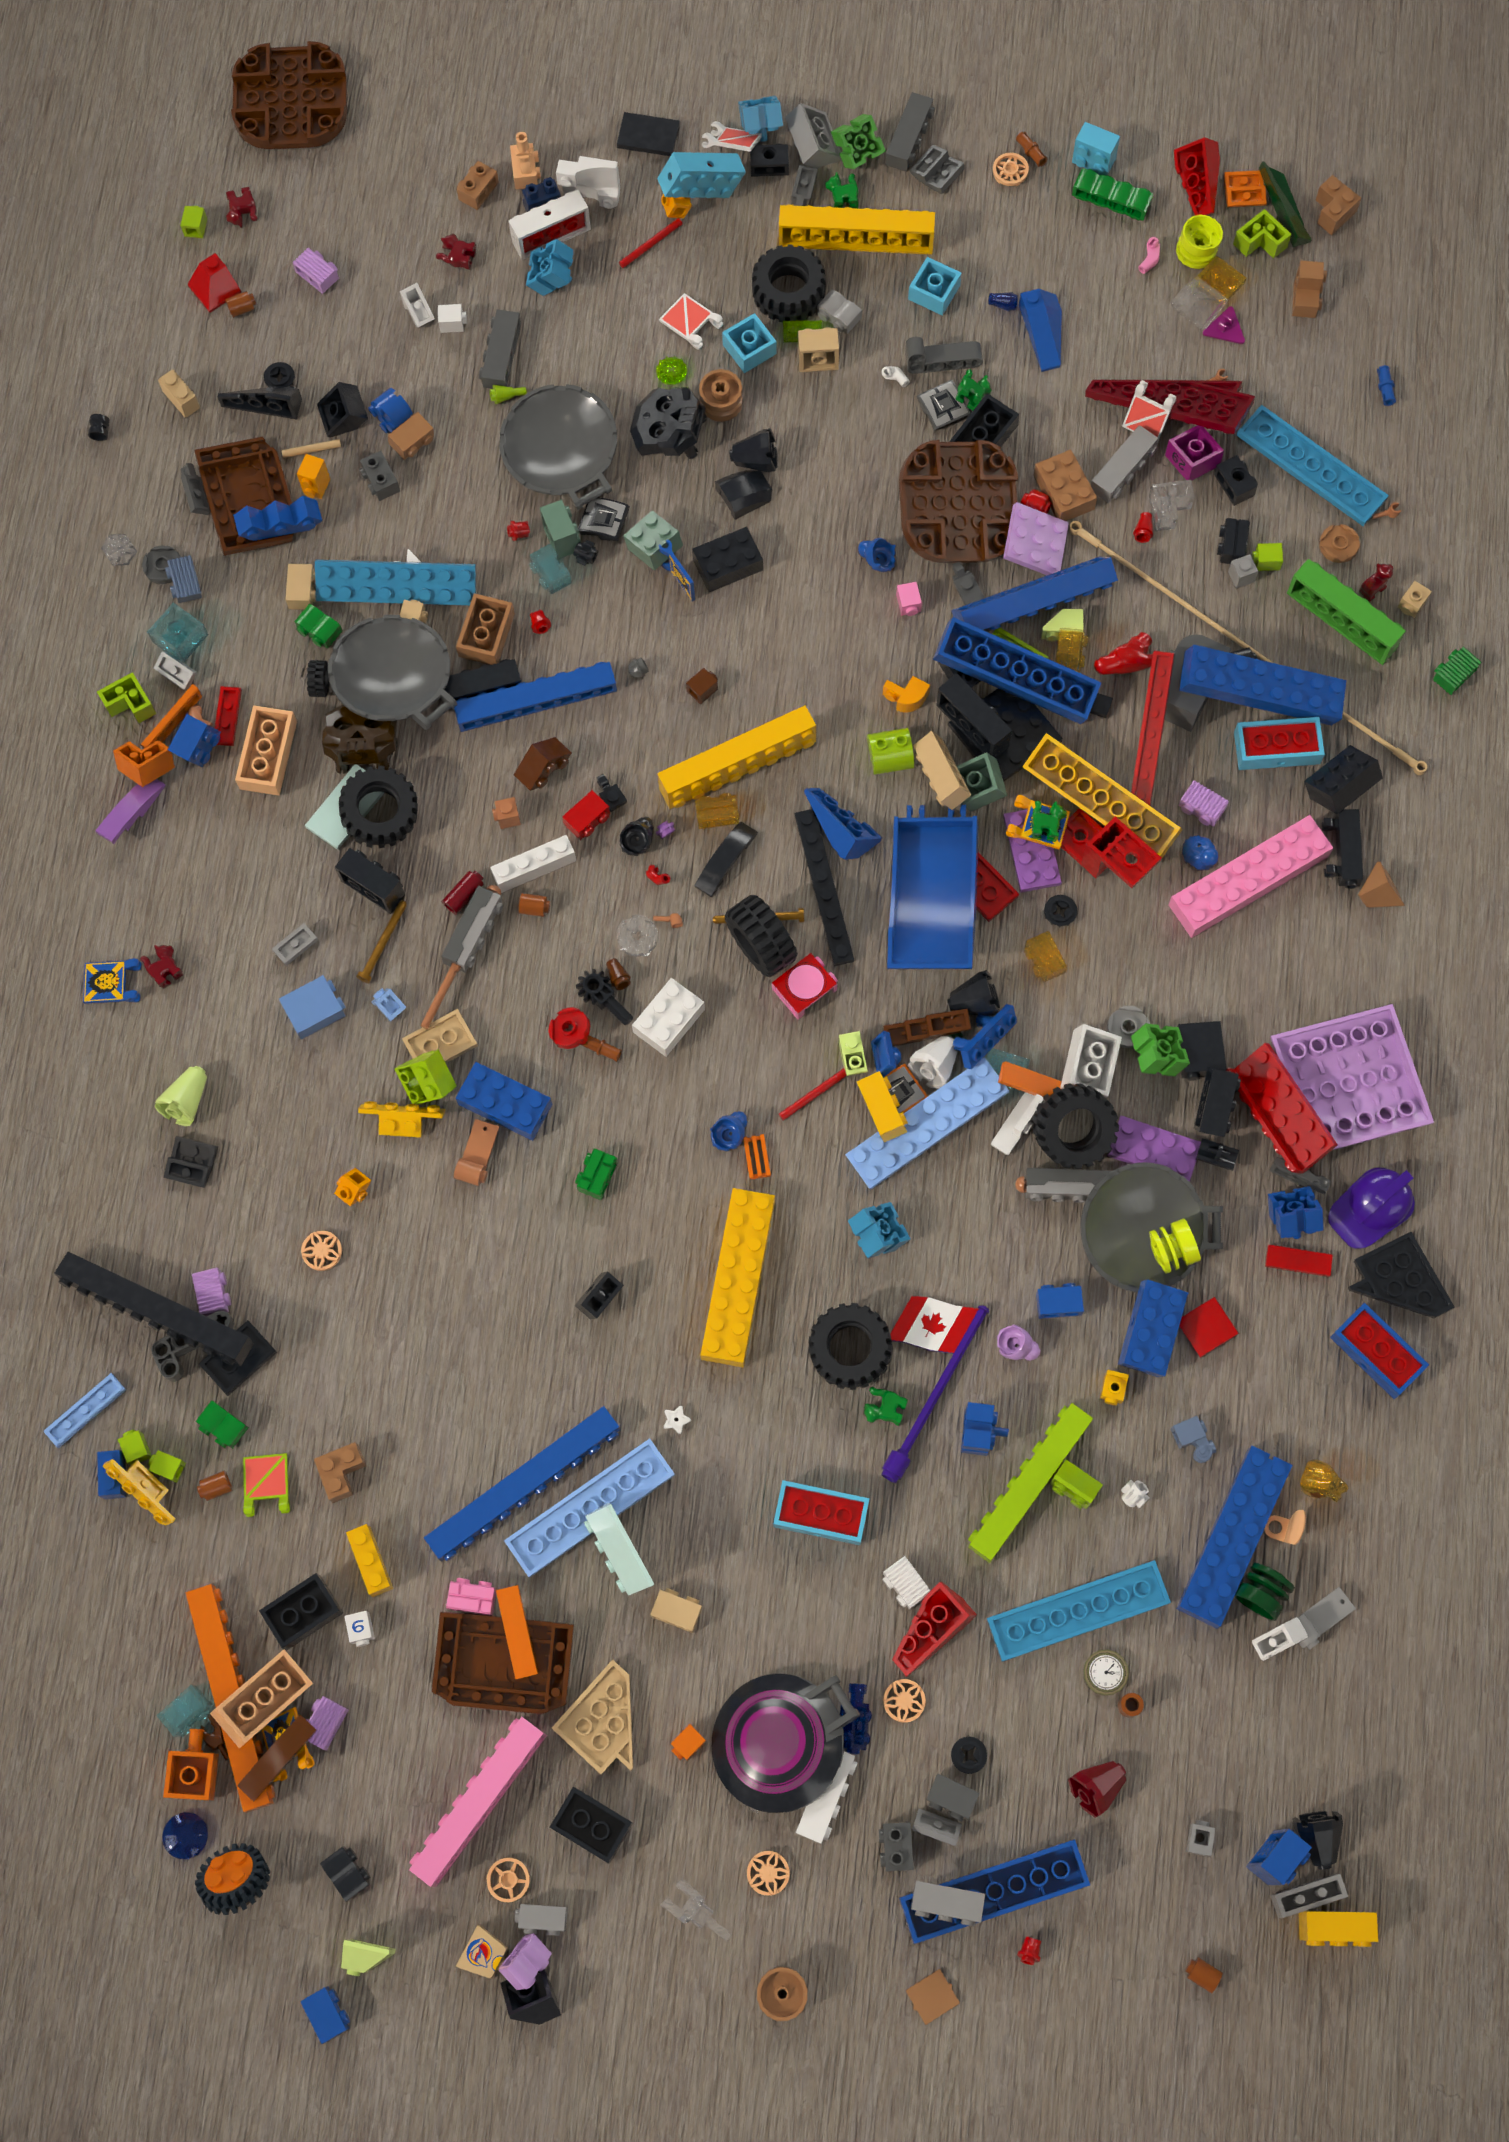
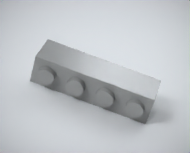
M1139 425L1092 480L1091 487L1094 493L1107 503H1110L1113 498L1117 499L1123 490L1122 487L1125 484L1129 485L1134 478V473L1137 470L1140 471L1146 464V459L1156 453L1158 437Z

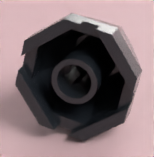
M771 428L763 429L733 444L732 449L729 451L731 462L734 461L736 466L763 472L776 471L778 467L777 448L773 444L775 436Z
M987 970L978 972L950 993V998L947 999L950 1010L968 1009V1015H996L1000 1011L998 1009L1000 1008V1003L995 985L989 984L988 980L992 979L990 973Z
M1327 1811L1301 1814L1299 1815L1300 1820L1296 1817L1292 1818L1297 1835L1312 1847L1308 1852L1311 1854L1309 1859L1312 1865L1318 1866L1320 1870L1332 1868V1864L1337 1863L1343 1829L1342 1815L1332 1811V1816H1327Z

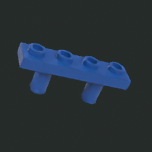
M1006 1004L994 1017L978 1015L976 1018L977 1027L983 1028L971 1040L960 1037L954 1039V1050L961 1051L964 1068L972 1069L1015 1026L1017 1017L1013 1005Z

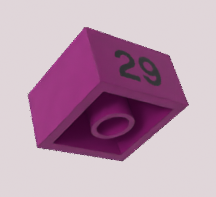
M1197 425L1168 440L1165 456L1186 481L1190 482L1215 469L1222 461L1224 450L1204 427Z

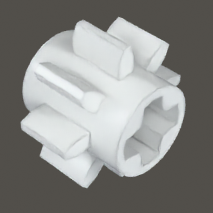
M1130 1480L1121 1489L1124 1493L1122 1499L1129 1507L1137 1505L1138 1508H1141L1150 1498L1146 1495L1149 1492L1147 1486L1139 1480L1135 1482Z

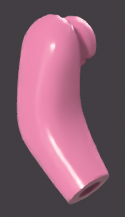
M1151 237L1147 242V257L1138 267L1142 274L1151 270L1159 262L1160 243L1156 237Z

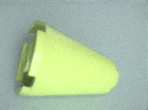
M198 1066L189 1067L156 1099V1110L168 1120L170 1117L177 1119L175 1123L178 1125L190 1126L194 1121L206 1084L207 1076L205 1070Z

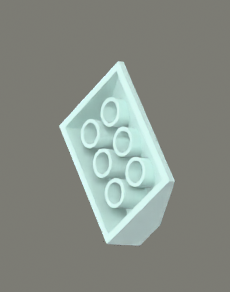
M607 1503L585 1516L587 1521L584 1524L590 1534L594 1532L598 1540L594 1543L600 1554L605 1552L609 1559L605 1561L611 1573L616 1572L619 1578L616 1583L621 1593L626 1591L629 1596L654 1585L612 1505Z

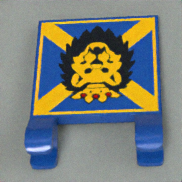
M666 540L668 547L663 548L659 544V551L668 556L670 562H664L661 566L671 571L693 602L695 600L694 582L672 552L671 541Z
M134 958L126 961L85 963L83 1003L139 1002L140 994L136 990L125 992L126 970H141V962Z

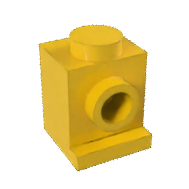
M1107 1370L1100 1399H1104L1105 1403L1110 1405L1121 1404L1124 1400L1129 1374ZM1111 1385H1117L1119 1387V1390L1113 1391L1111 1389Z

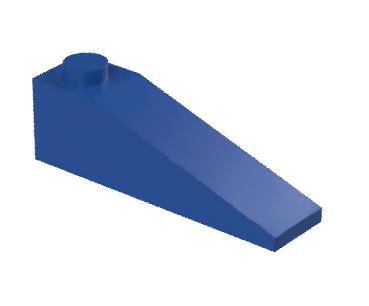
M1042 289L1020 293L1019 308L1041 372L1059 368L1061 366L1062 310L1056 294Z
M806 788L804 790L831 846L838 852L841 858L845 860L858 859L881 842L882 837L866 822L861 824L853 818L854 813L850 810L846 811L839 808V803L820 788Z

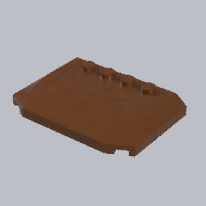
M263 437L194 450L223 556L293 541L294 533L254 541L238 535L233 515L245 506L262 510L273 501L287 505L292 504L278 453L265 442Z
M440 1612L432 1692L453 1706L544 1714L567 1704L574 1624L526 1619L538 1674L515 1679L502 1617Z

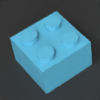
M1085 122L1075 139L1072 163L1078 167L1092 169L1099 175H1108L1116 160L1120 136Z
M927 257L909 286L908 300L943 316L961 285L962 273Z
M755 313L722 332L723 346L744 373L777 354V341Z

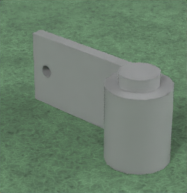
M1340 1587L1297 1617L1308 1638L1299 1642L1302 1649L1305 1647L1309 1650L1320 1642L1317 1639L1356 1609Z

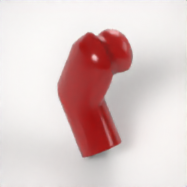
M654 865L648 867L646 876L656 885L670 882L668 874H658V867L655 868Z

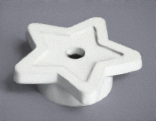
M679 1406L675 1411H664L667 1417L664 1429L673 1428L678 1434H681L683 1426L691 1422V1419L684 1415L683 1406Z

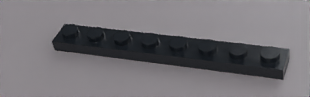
M813 809L796 812L794 817L833 965L835 967L854 962V956L816 814Z

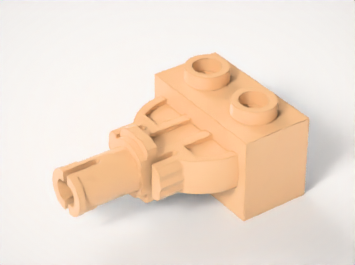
M518 132L516 134L517 145H510L515 189H525L528 184L533 183L537 185V179H541L540 167H536L539 157L538 150L534 151L533 143H528L527 134L525 132Z

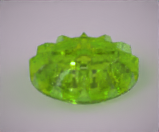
M675 355L673 357L666 356L665 359L659 360V364L656 366V375L662 383L676 385L685 379L687 366L682 358H676ZM668 367H675V372H668Z

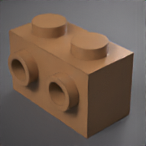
M477 161L474 166L470 167L467 176L458 183V199L478 210L499 183L497 171Z
M417 412L388 435L389 445L403 460L413 457L419 448L431 443L434 437V428Z

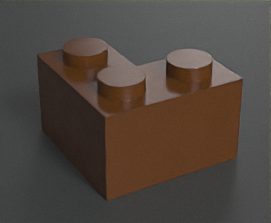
M556 737L534 743L530 746L514 776L530 791L537 788L541 789L547 784V778L550 773L558 769L562 770L567 766L572 752Z

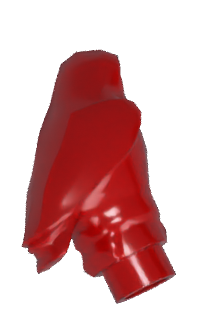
M1140 632L1127 643L1112 650L1107 656H1101L1098 660H1095V671L1100 675L1126 674L1151 667L1153 654H1147L1152 644V638L1147 633Z

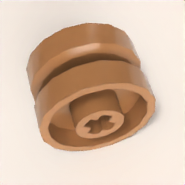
M718 369L709 372L700 381L699 395L700 402L706 408V416L720 422L736 417L741 411L743 404L742 385L737 375L729 370Z
M776 1967L769 1970L761 1978L757 1987V2001L760 2009L768 2017L776 2021H788L797 2017L803 2011L807 2002L808 1989L804 1978L797 1971L789 1967ZM780 1989H784L787 1992L786 1997L783 1999L778 1997Z

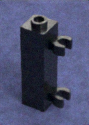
M1344 809L1335 815V819L1324 818L1321 823L1322 831H1336L1337 865H1326L1324 877L1338 876L1339 886L1353 889L1360 886L1363 881L1359 809Z

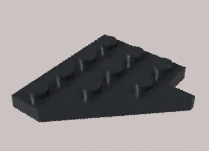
M1412 1232L1378 1247L1353 1261L1363 1280L1349 1286L1348 1290L1431 1318H1436L1455 1308Z

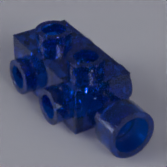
M849 1683L850 1703L854 1709L857 1708L860 1716L843 1727V1748L847 1749L846 1752L849 1754H860V1750H866V1746L870 1742V1735L867 1732L868 1722L872 1718V1713L869 1710V1704L864 1703L867 1685ZM841 1705L840 1715L842 1717L846 1712Z

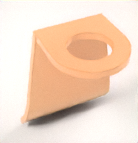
M1297 1510L1290 1519L1276 1515L1270 1516L1264 1528L1265 1534L1272 1539L1296 1545L1300 1541L1305 1529V1511ZM1278 1521L1281 1524L1282 1529L1278 1534H1274L1269 1530L1270 1522Z

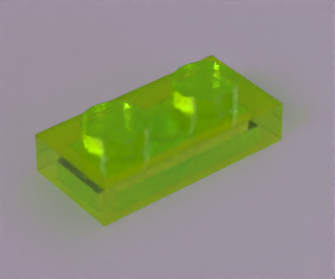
M822 320L783 321V343L798 342L799 330L822 329Z

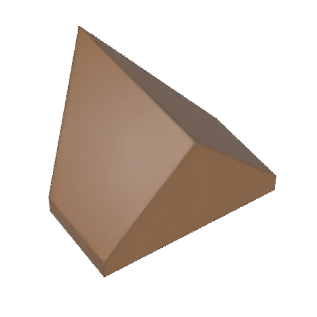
M1377 862L1358 896L1366 907L1370 908L1405 906L1389 873L1381 862Z

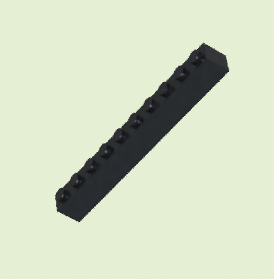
M67 1252L54 1272L60 1279L58 1282L67 1288L73 1286L77 1288L76 1291L86 1297L92 1295L95 1297L94 1300L102 1305H106V1303L113 1305L112 1308L121 1314L127 1312L131 1318L138 1322L144 1320L148 1322L151 1328L157 1331L163 1329L167 1331V1335L176 1340L180 1337L185 1340L184 1342L193 1348L199 1346L209 1356L214 1357L216 1354L222 1357L221 1360L232 1366L235 1363L241 1366L254 1345L249 1336L73 1253Z

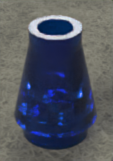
M1013 292L990 293L989 305L1009 312L1011 310L1015 311L1017 308L1018 295Z

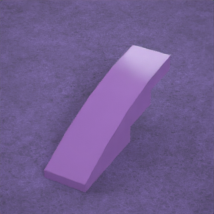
M156 779L144 787H141L139 784L134 786L95 830L96 833L114 844L125 829L128 831L139 816L141 818L144 816L166 785Z

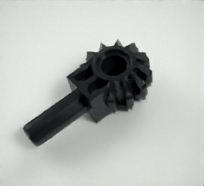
M592 969V974H589L585 970V977L579 976L578 981L580 983L576 984V989L579 990L578 996H584L583 1000L585 1003L591 999L592 1004H596L601 1010L606 1007L621 1023L628 1025L633 1020V1016L615 999V991L612 989V985L608 983L610 981L609 976L604 977V971L596 974V969ZM593 983L599 985V988L596 990H591L588 987Z

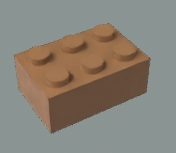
M1071 449L1035 464L1033 476L1042 493L1049 496V502L1052 503L1050 508L1056 518L1068 521L1095 510L1097 497Z
M474 593L456 645L458 656L484 664L493 665L499 663L515 615L513 603Z

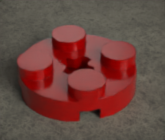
M574 1007L562 1009L557 1013L558 1016L555 1020H551L548 1029L549 1036L559 1048L572 1049L588 1041L591 1027L590 1020L579 1009ZM572 1024L573 1029L569 1032L565 1031Z

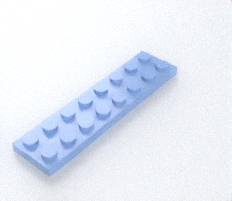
M984 1057L972 1069L965 1070L905 1112L904 1115L908 1122L905 1125L907 1133L884 1143L879 1132H877L845 1155L871 1190L1007 1095L1009 1090L1006 1085L998 1083L999 1076Z
M649 1438L505 1539L504 1542L530 1578L591 1535L584 1524L587 1521L585 1517L587 1514L610 1503L618 1516L671 1479L675 1474Z

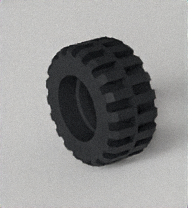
M788 244V247L776 246L775 250L771 248L766 251V255H761L758 262L754 265L752 273L754 302L760 308V311L764 315L768 314V318L772 320L779 319V322L785 323V321L796 323V320L799 319L800 321L806 320L808 315L811 317L816 313L817 305L825 297L826 275L824 265L821 264L818 256L814 257L812 251H805L802 246L793 247L791 244ZM792 275L801 278L806 285L796 292L787 293L777 290L773 287L772 283L779 277Z
M379 765L378 769H373L372 766L366 767L365 772L358 770L355 772V777L350 776L346 780V786H343L341 789L339 815L343 828H346L347 834L350 837H355L356 842L359 844L365 842L366 847L373 848V845L385 848V844L394 846L397 840L403 841L406 838V834L411 833L417 820L418 803L417 794L413 790L414 786L410 781H406L405 775L402 773L396 774V769L391 767L389 771L384 770V766ZM372 792H385L395 798L398 804V811L389 821L382 823L371 822L360 814V800Z
M749 895L726 912L725 922L732 937H734L744 955L747 956L761 974L766 977H772L796 960L798 953L793 940L789 936L790 934L763 899L757 895Z
M1069 1083L1064 1084V1089L1054 1088L1052 1095L1046 1094L1043 1097L1045 1102L1038 1104L1036 1109L1039 1113L1034 1114L1033 1121L1036 1124L1033 1126V1132L1037 1136L1036 1141L1052 1161L1057 1164L1060 1163L1066 1168H1070L1072 1165L1075 1169H1082L1084 1164L1090 1167L1094 1165L1093 1162L1095 1160L1098 1162L1104 1159L1103 1155L1106 1152L1109 1154L1112 1151L1111 1144L1116 1143L1118 1138L1115 1135V1132L1119 1131V1124L1116 1122L1118 1116L1113 1110V1105L1100 1092L1089 1085L1086 1087L1084 1084L1076 1083L1073 1086ZM1076 1109L1089 1110L1093 1115V1125L1088 1135L1077 1142H1063L1059 1138L1058 1129L1065 1115Z
M843 1303L839 1304L838 1308L833 1309L831 1307L827 1309L825 1315L821 1314L817 1318L818 1322L816 1325L813 1324L812 1333L809 1336V1354L818 1374L831 1385L835 1384L837 1388L844 1389V1387H847L850 1390H856V1387L862 1386L865 1388L872 1381L875 1383L880 1379L879 1376L886 1372L888 1369L887 1365L891 1362L893 1346L888 1326L876 1311H871L865 1305L863 1307L858 1306V1303H851V1305L847 1306ZM847 1327L862 1329L871 1341V1351L868 1358L854 1366H845L838 1363L830 1351V1343L833 1336L838 1331Z

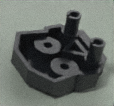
M673 387L670 390L662 388L653 389L636 406L630 433L637 450L642 456L664 453L665 456H680L684 452L689 459H693L698 455L696 453L698 449L694 444L698 441L702 424L706 422V408L689 387Z

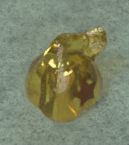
M1317 1459L1307 1462L1300 1481L1303 1493L1316 1499L1329 1496L1334 1502H1338L1342 1498V1494L1347 1492L1348 1485L1339 1478L1329 1464Z

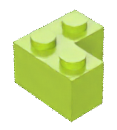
M1264 209L1236 231L1233 245L1246 257L1261 246L1272 258H1275L1288 248L1291 233Z
M133 672L97 691L111 717L130 708L138 723H141L157 714Z

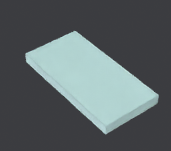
M357 764L350 769L305 824L308 830L337 850L349 837L346 828L342 826L339 815L341 789L343 786H346V780L350 776L355 777V772L358 770L366 771ZM372 792L360 800L359 812L364 818L385 792Z

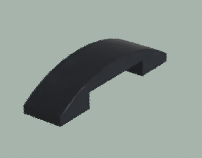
M739 822L717 848L694 886L712 897L722 884L724 876L742 851L748 848L758 832L743 822Z

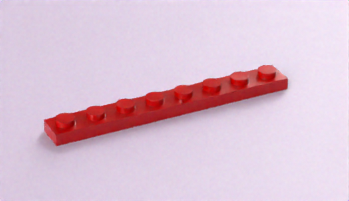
M1161 651L1153 652L1131 789L1132 794L1149 806H1151L1175 658L1174 653Z

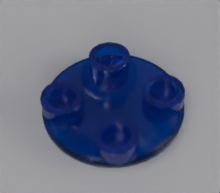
M183 1812L173 1816L166 1823L162 1834L163 1845L166 1851L178 1859H190L198 1856L207 1843L208 1826L201 1817L194 1813Z

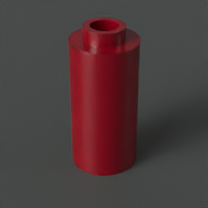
M468 871L441 901L442 904L451 913L457 915L471 900L477 887L484 885L482 881L484 878L477 871Z

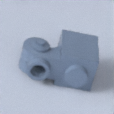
M1197 1416L1173 1425L1170 1429L1179 1449L1189 1445L1196 1447V1450L1193 1452V1458L1198 1463H1205L1213 1453H1216L1213 1441H1208L1206 1438L1207 1428L1203 1420L1199 1421Z

